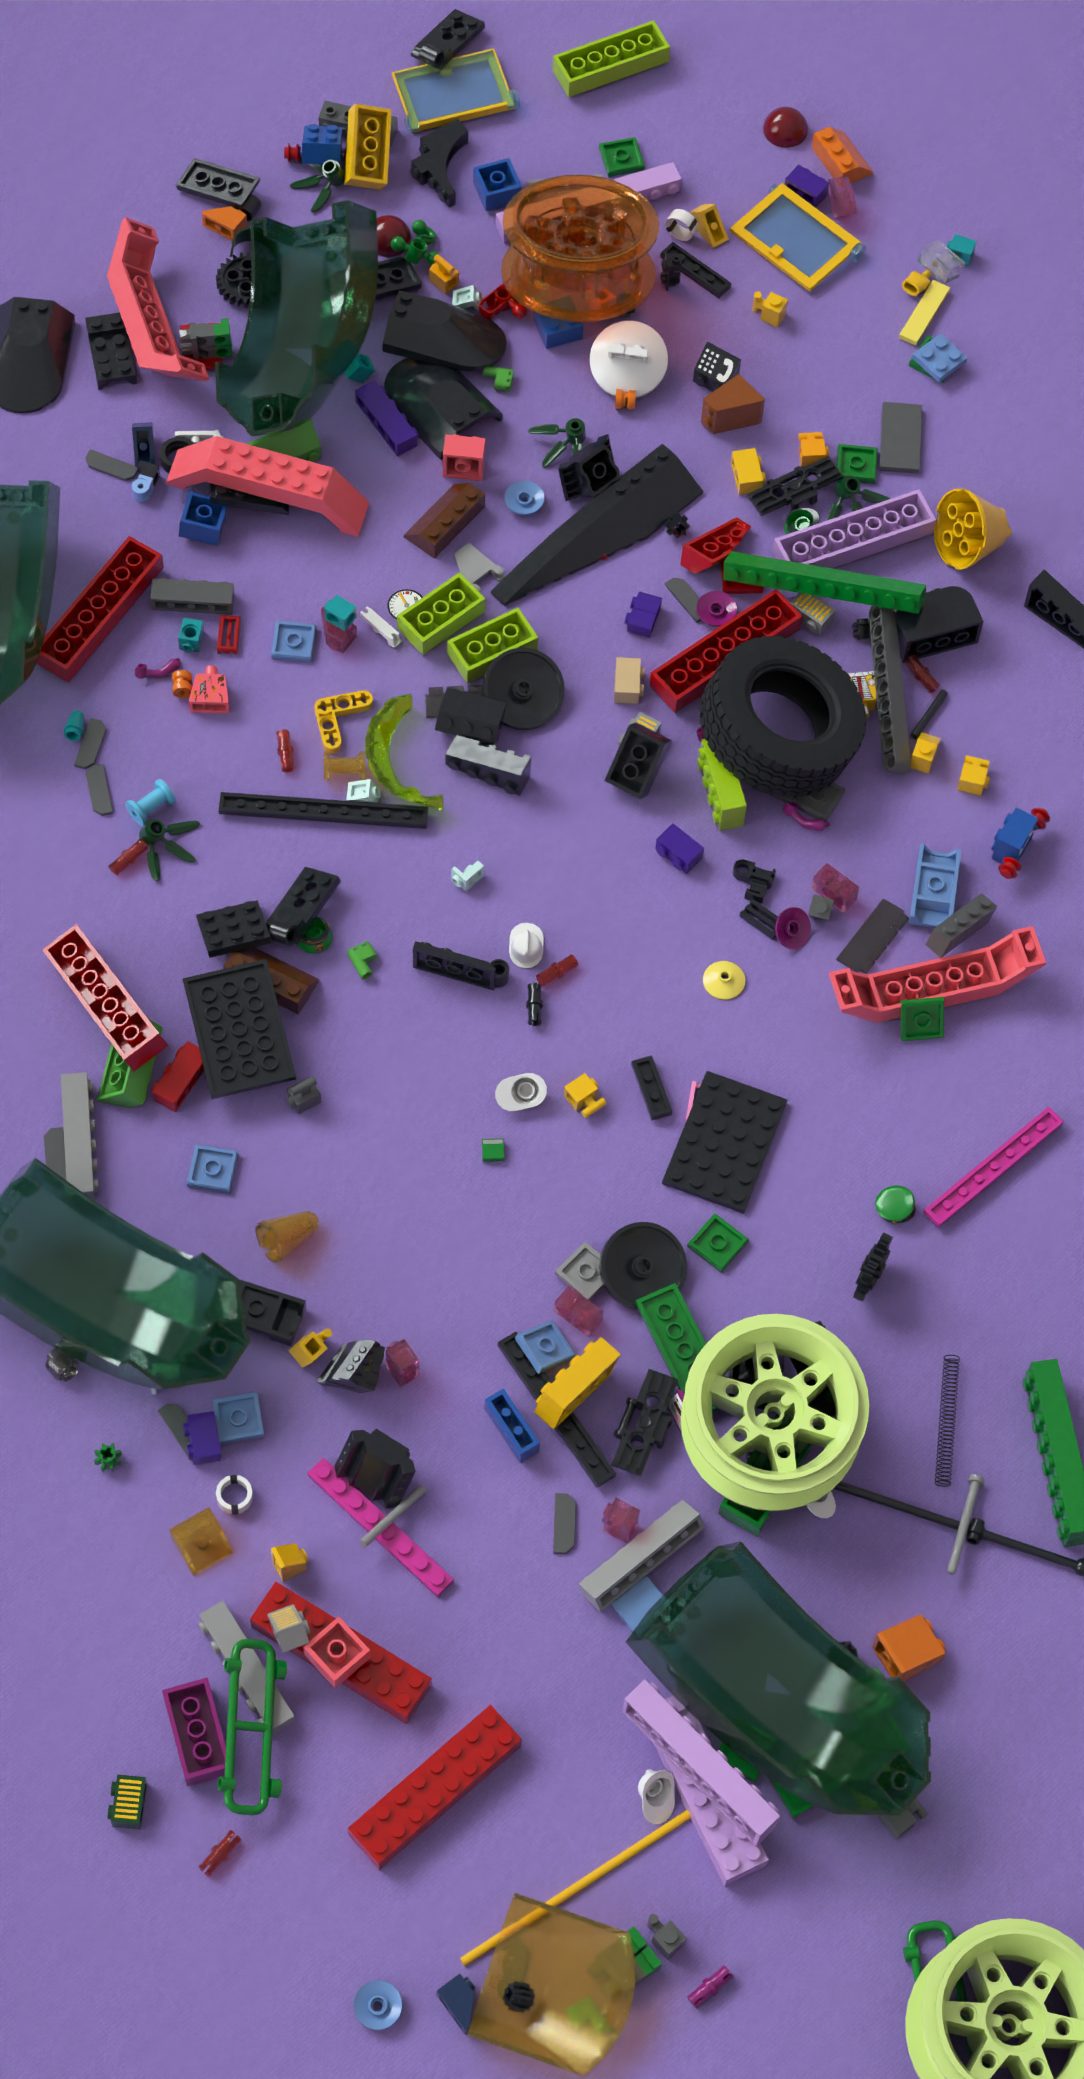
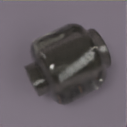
M55 1348L48 1353L45 1367L55 1380L67 1382L76 1376L79 1362L69 1349Z

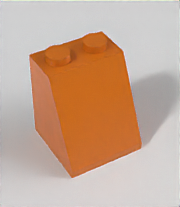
M921 1614L878 1633L872 1645V1649L896 1686L940 1662L946 1654V1647L943 1641L935 1637L930 1621L928 1619L924 1620Z

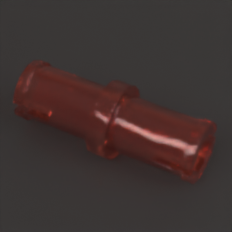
M915 655L910 656V661L907 659L905 664L915 674L916 680L921 681L929 693L936 691L934 688L938 689L940 684L929 673L928 667H924Z
M282 729L276 732L279 746L277 753L281 760V770L283 772H291L295 769L292 757L294 750L290 744L289 730Z
M139 838L128 850L124 849L121 852L122 855L108 866L109 869L118 876L129 864L133 865L136 862L135 859L147 850L148 846Z
M570 954L558 963H552L550 968L537 974L536 979L541 986H545L556 978H562L564 973L577 967L578 961L574 955Z
M229 1830L220 1843L211 1848L212 1852L198 1866L203 1872L210 1865L204 1873L208 1877L211 1876L222 1861L225 1862L228 1859V1854L241 1841L237 1835L229 1842L235 1834L233 1831Z

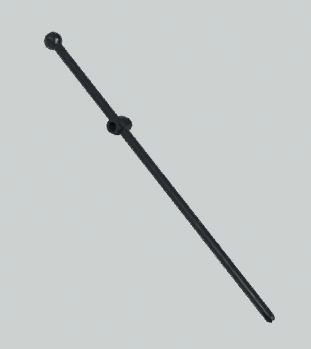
M747 1452L746 1458L749 1459L753 1452ZM840 1482L833 1488L958 1530L960 1521L844 1482ZM973 1518L971 1523H969L966 1541L970 1544L977 1545L981 1539H985L1075 1569L1074 1571L1077 1575L1084 1576V1558L1074 1560L987 1531L984 1528L985 1522L979 1518Z

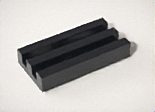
M752 899L744 911L740 912L739 917L773 940L776 937L775 927L778 916ZM748 913H751L752 915H754L756 918L759 919V921H757L756 919H754V918H753L752 916H750ZM762 923L768 925L769 927H771V928L774 929L775 931L773 932L772 930H770L769 928H767L766 926H764Z

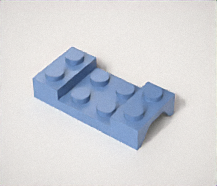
M920 843L908 924L935 928L953 915L962 850L957 849L950 853L931 851L925 844Z

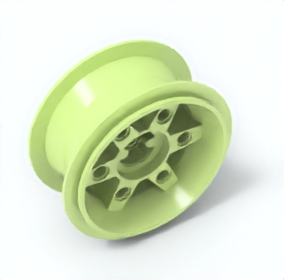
M763 1314L742 1319L727 1326L709 1340L697 1355L690 1369L681 1410V1431L686 1452L700 1476L715 1491L739 1505L767 1511L790 1510L805 1506L829 1493L842 1481L850 1470L857 1456L868 1423V1388L856 1358L837 1336L824 1327L804 1318L784 1314ZM777 1355L794 1358L805 1363L809 1368L792 1379L782 1376ZM753 1358L755 1382L752 1385L724 1377L736 1365ZM768 1361L771 1369H764L761 1363ZM812 1379H814L816 1382V1384L813 1386H809L805 1383L809 1382ZM827 1386L834 1400L836 1419L808 1406ZM731 1393L736 1397H729L727 1394ZM768 1403L764 1412L756 1417L755 1409L757 1406ZM712 1405L740 1418V1421L721 1438H719L714 1426ZM775 1411L778 1413L779 1418L775 1420L770 1419L767 1413ZM786 1414L790 1415L791 1423L787 1427L780 1430L770 1429L780 1426L783 1417ZM813 1426H819L822 1430H816ZM742 1434L745 1440L739 1442L734 1438ZM798 1440L825 1448L815 1459L796 1468L794 1445ZM754 1448L757 1451L767 1453L772 1471L752 1467L738 1458ZM786 1451L787 1458H781L777 1454Z
M1007 1918L991 1920L976 1925L959 1935L945 1949L932 1958L921 1971L908 2000L905 2017L908 2052L920 2079H990L998 2068L1008 2067L1014 2079H1054L1042 2048L1070 2049L1064 2067L1055 2079H1084V1950L1060 1931L1045 1924L1026 1919ZM999 1959L1021 1962L1033 1967V1969L1019 1986H1013ZM967 1971L978 2003L949 2001L957 1981ZM1035 1978L1043 1982L1040 1989L1035 1985ZM1053 1985L1062 1995L1070 2017L1047 2012L1044 2001ZM1002 2010L1010 2014L1001 2017L1000 2015L993 2014V2011ZM960 2014L962 2016H969L967 2022L961 2018ZM1003 2022L1010 2024L1011 2033L1004 2031L1002 2028ZM1057 2030L1065 2032V2035H1060ZM949 2033L967 2037L973 2054L966 2067L954 2051ZM1012 2037L1020 2038L1016 2046H1010L1000 2041H1007ZM982 2061L990 2066L988 2068L984 2067Z

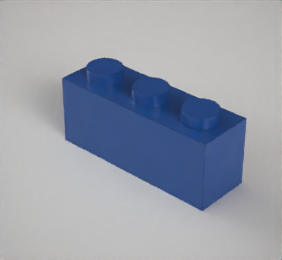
M503 1388L486 1398L484 1402L485 1411L518 1461L522 1463L537 1454L540 1449V1442L505 1389Z

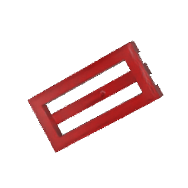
M220 615L217 654L233 652V654L238 655L240 616ZM224 620L228 621L226 646H222ZM236 621L234 646H230L232 622Z

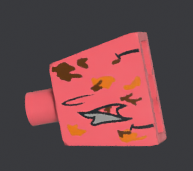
M207 666L205 674H196L189 698L190 712L229 713L225 675L218 674L216 666Z

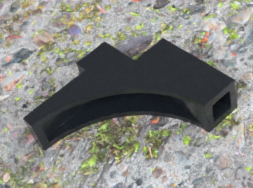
M459 119L421 137L419 147L421 156L411 160L412 169L410 172L412 177L418 180L421 185L428 183L429 187L438 193L439 199L445 202L448 207L456 204V192L448 180L447 169L453 156L463 146L468 144V130Z

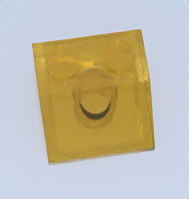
M209 1507L169 1529L171 1540L193 1576L233 1554L220 1524Z

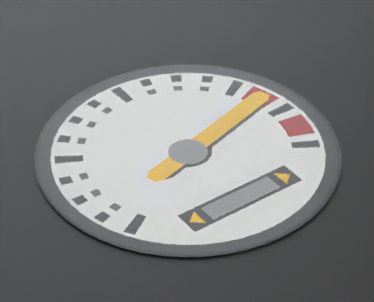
M399 590L390 596L387 603L388 611L393 618L397 619L398 614L423 597L414 590Z

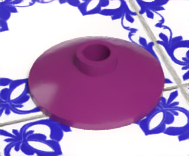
M711 591L699 598L696 611L698 617L704 623L710 626H721L735 617L737 606L734 599L727 593Z
M797 907L783 910L776 921L777 939L782 946L788 949L802 947L809 939L811 932L810 920L805 911Z

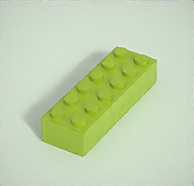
M653 20L554 55L552 71L569 98L669 62L670 45Z

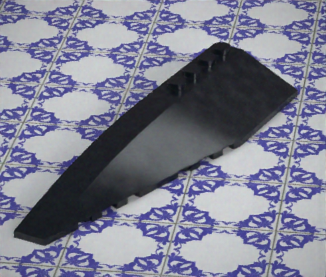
M661 444L549 535L491 590V594L505 606L526 596L528 592L534 589L539 590L551 581L556 582L568 573L571 575L598 562L600 558L605 556L604 554L609 557L623 547L628 548L632 546L633 542L647 539L668 520V515L672 516L676 512L679 513L703 493V490L680 459L664 444Z

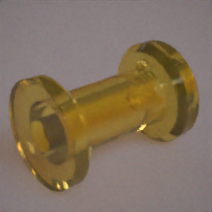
M361 751L359 755L352 758H330V753L324 752V781H329L330 774H359L361 780H366L365 751Z

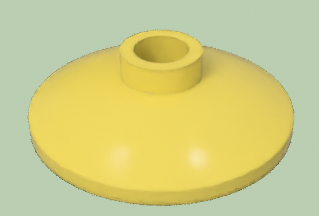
M719 961L706 969L703 976V985L706 991L714 998L730 1000L740 995L743 991L745 975L736 964L728 961ZM725 975L729 978L723 979L721 976Z

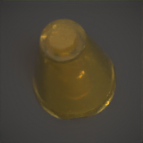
M304 1211L263 1220L257 1223L259 1225L255 1227V1233L260 1247L265 1246L268 1251L265 1254L267 1258L277 1263L316 1232L319 1221L314 1213Z

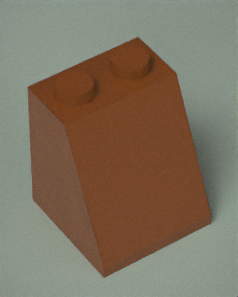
M738 374L703 398L701 423L704 428L709 429L713 434L758 425L762 422L765 398Z

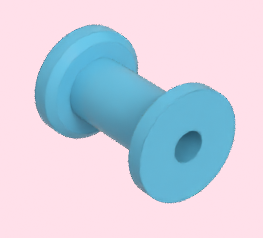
M158 779L155 781L152 792L138 802L128 800L125 806L137 824L144 826L147 823V815L164 803L168 805L175 804L176 798L169 786L163 780Z

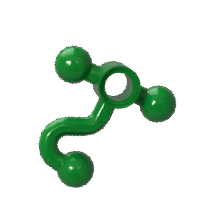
M415 220L412 224V230L419 236L414 238L410 244H407L402 237H394L391 240V247L397 252L406 251L404 257L411 264H419L423 258L432 266L436 263L433 260L434 257L439 253L437 251L427 252L426 250L428 248L427 245L436 241V233L423 220Z

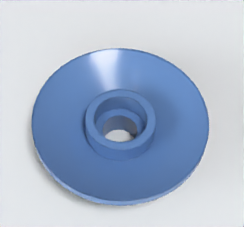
M518 481L507 488L505 503L516 514L531 515L539 511L543 506L544 493L537 484L531 481Z
M376 1980L366 1983L358 1990L354 1999L356 2018L363 2026L372 2030L389 2028L398 2020L402 2011V1999L398 1990L392 1984L385 1981ZM381 2003L383 2008L380 2011H375L373 2008L374 2004Z

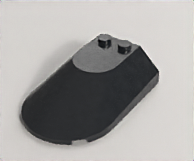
M399 290L388 317L382 351L458 370L476 371L482 370L483 366L489 364L493 366L498 363L505 354L507 342L502 329L495 322L482 315L438 299Z
M13 297L0 305V408L13 413L36 412L42 410V407L49 402L53 403L61 393L76 321L73 313L55 301Z
M405 358L395 364L385 378L384 389L388 398L394 400L398 411L404 413L409 425L417 430L418 437L440 460L443 459L446 434L460 435L488 416L495 417L498 422L503 420V414L458 369Z

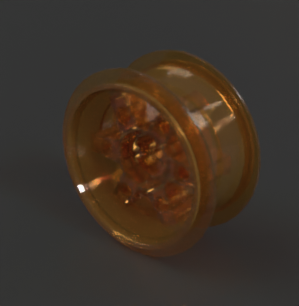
M580 174L563 175L541 180L519 191L507 204L503 215V229L511 247L505 253L502 260V281L511 296L529 310L558 320L594 322L618 317L630 312L644 302L652 292L656 271L648 252L657 240L659 220L654 207L639 192L624 184L603 177Z

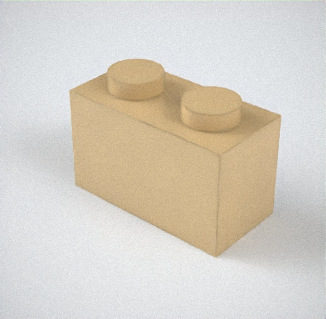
M616 657L614 703L638 704L639 696H643L644 684H640V679H644V667L641 666V658Z

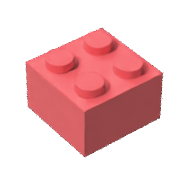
M446 434L443 450V477L482 481L485 463V438Z
M337 1617L303 1647L304 1655L335 1689L370 1659V1649L340 1617Z

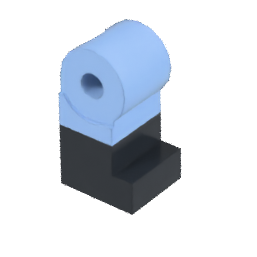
M140 460L137 466L139 476L132 483V491L136 501L145 502L150 498L160 477L158 465Z

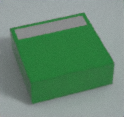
M504 1138L482 1139V1162L504 1161Z

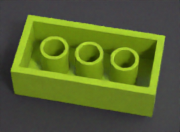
M459 572L398 614L397 629L424 655L485 612V598Z
M519 607L448 640L447 654L465 682L469 684L485 676L488 667L494 659L508 650L514 648L538 650L539 637Z
M702 739L701 748H698L699 758L697 759V767L699 771L702 770V784L709 793L707 794L708 805L712 806L714 810L712 812L713 822L718 824L719 831L744 826L747 805L740 781L723 766L722 762L718 761L714 756L715 753L709 748L708 741Z

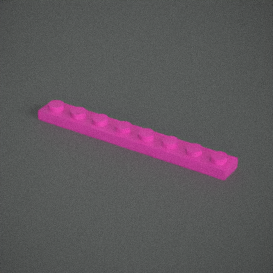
M1047 1107L924 1209L923 1213L939 1228L1061 1127L1064 1121L1050 1107Z
M324 1457L307 1473L310 1479L367 1532H370L386 1517L355 1486H349V1482L345 1477L337 1478L335 1468ZM394 1523L375 1539L437 1598L453 1583L454 1579Z

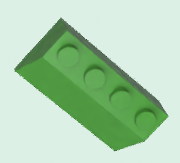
M310 417L246 443L311 462H316L322 458L321 445Z
M150 1020L161 1035L163 1027ZM111 1043L96 1101L128 1108L142 1105L147 1096L146 1092L151 1080V1072L156 1056L133 1072Z

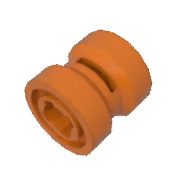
M616 389L615 409H622L624 407L628 408V410H635L636 390L624 392L622 389Z
M187 670L175 671L172 673V682L174 683L172 694L178 698L190 697L192 673Z

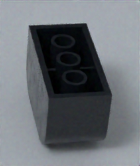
M957 586L941 589L935 588L930 592H926L925 603L919 614L896 610L895 617L901 661L906 663L978 643L984 621L972 595L967 590Z

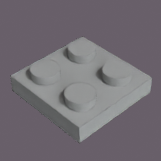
M584 1242L555 1271V1275L586 1302L604 1287L599 1271L600 1254L587 1242Z

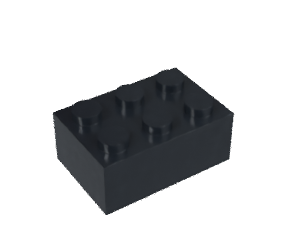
M636 722L630 724L604 781L639 799L646 797L672 740Z

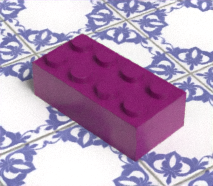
M208 1677L162 1690L187 1787L225 1776L226 1744Z

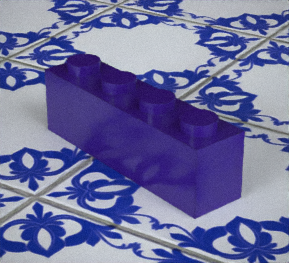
M373 380L355 390V402L397 457L417 447V430L409 425L404 413L398 411L396 403L393 399L390 400L382 385L379 386Z

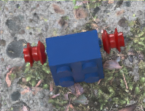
M316 124L304 126L302 151L299 144L291 147L290 143H288V147H284V159H288V163L291 159H295L296 163H298L302 157V164L323 165L327 160H334L341 164V159L344 157V162L346 163V148L344 153L342 151V127L336 125L318 126Z
M1016 807L1012 814H1007L1003 823L1005 825L997 831L991 848L994 851L992 859L1001 863L998 866V870L1004 878L1011 879L1017 877L1016 871H1020L1022 868L1019 860L1032 840L1034 831L1045 829L1046 823L1050 821V816L1045 809L1033 808L1031 814Z

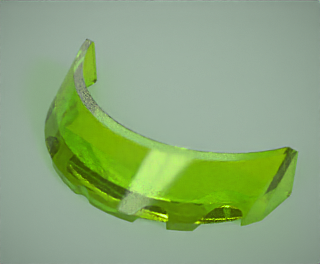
M406 694L393 697L384 703V706L372 717L365 737V754L371 772L379 783L394 795L423 806L443 810L442 794L430 797L423 796L415 787H403L393 772L389 756L390 741L400 720L412 710V695Z

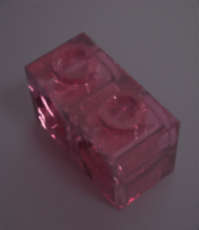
M570 1286L555 1301L554 1312L588 1337L592 1335L603 1321L604 1311Z
M615 1498L612 1504H607L603 1512V1531L628 1543L638 1525L640 1510Z

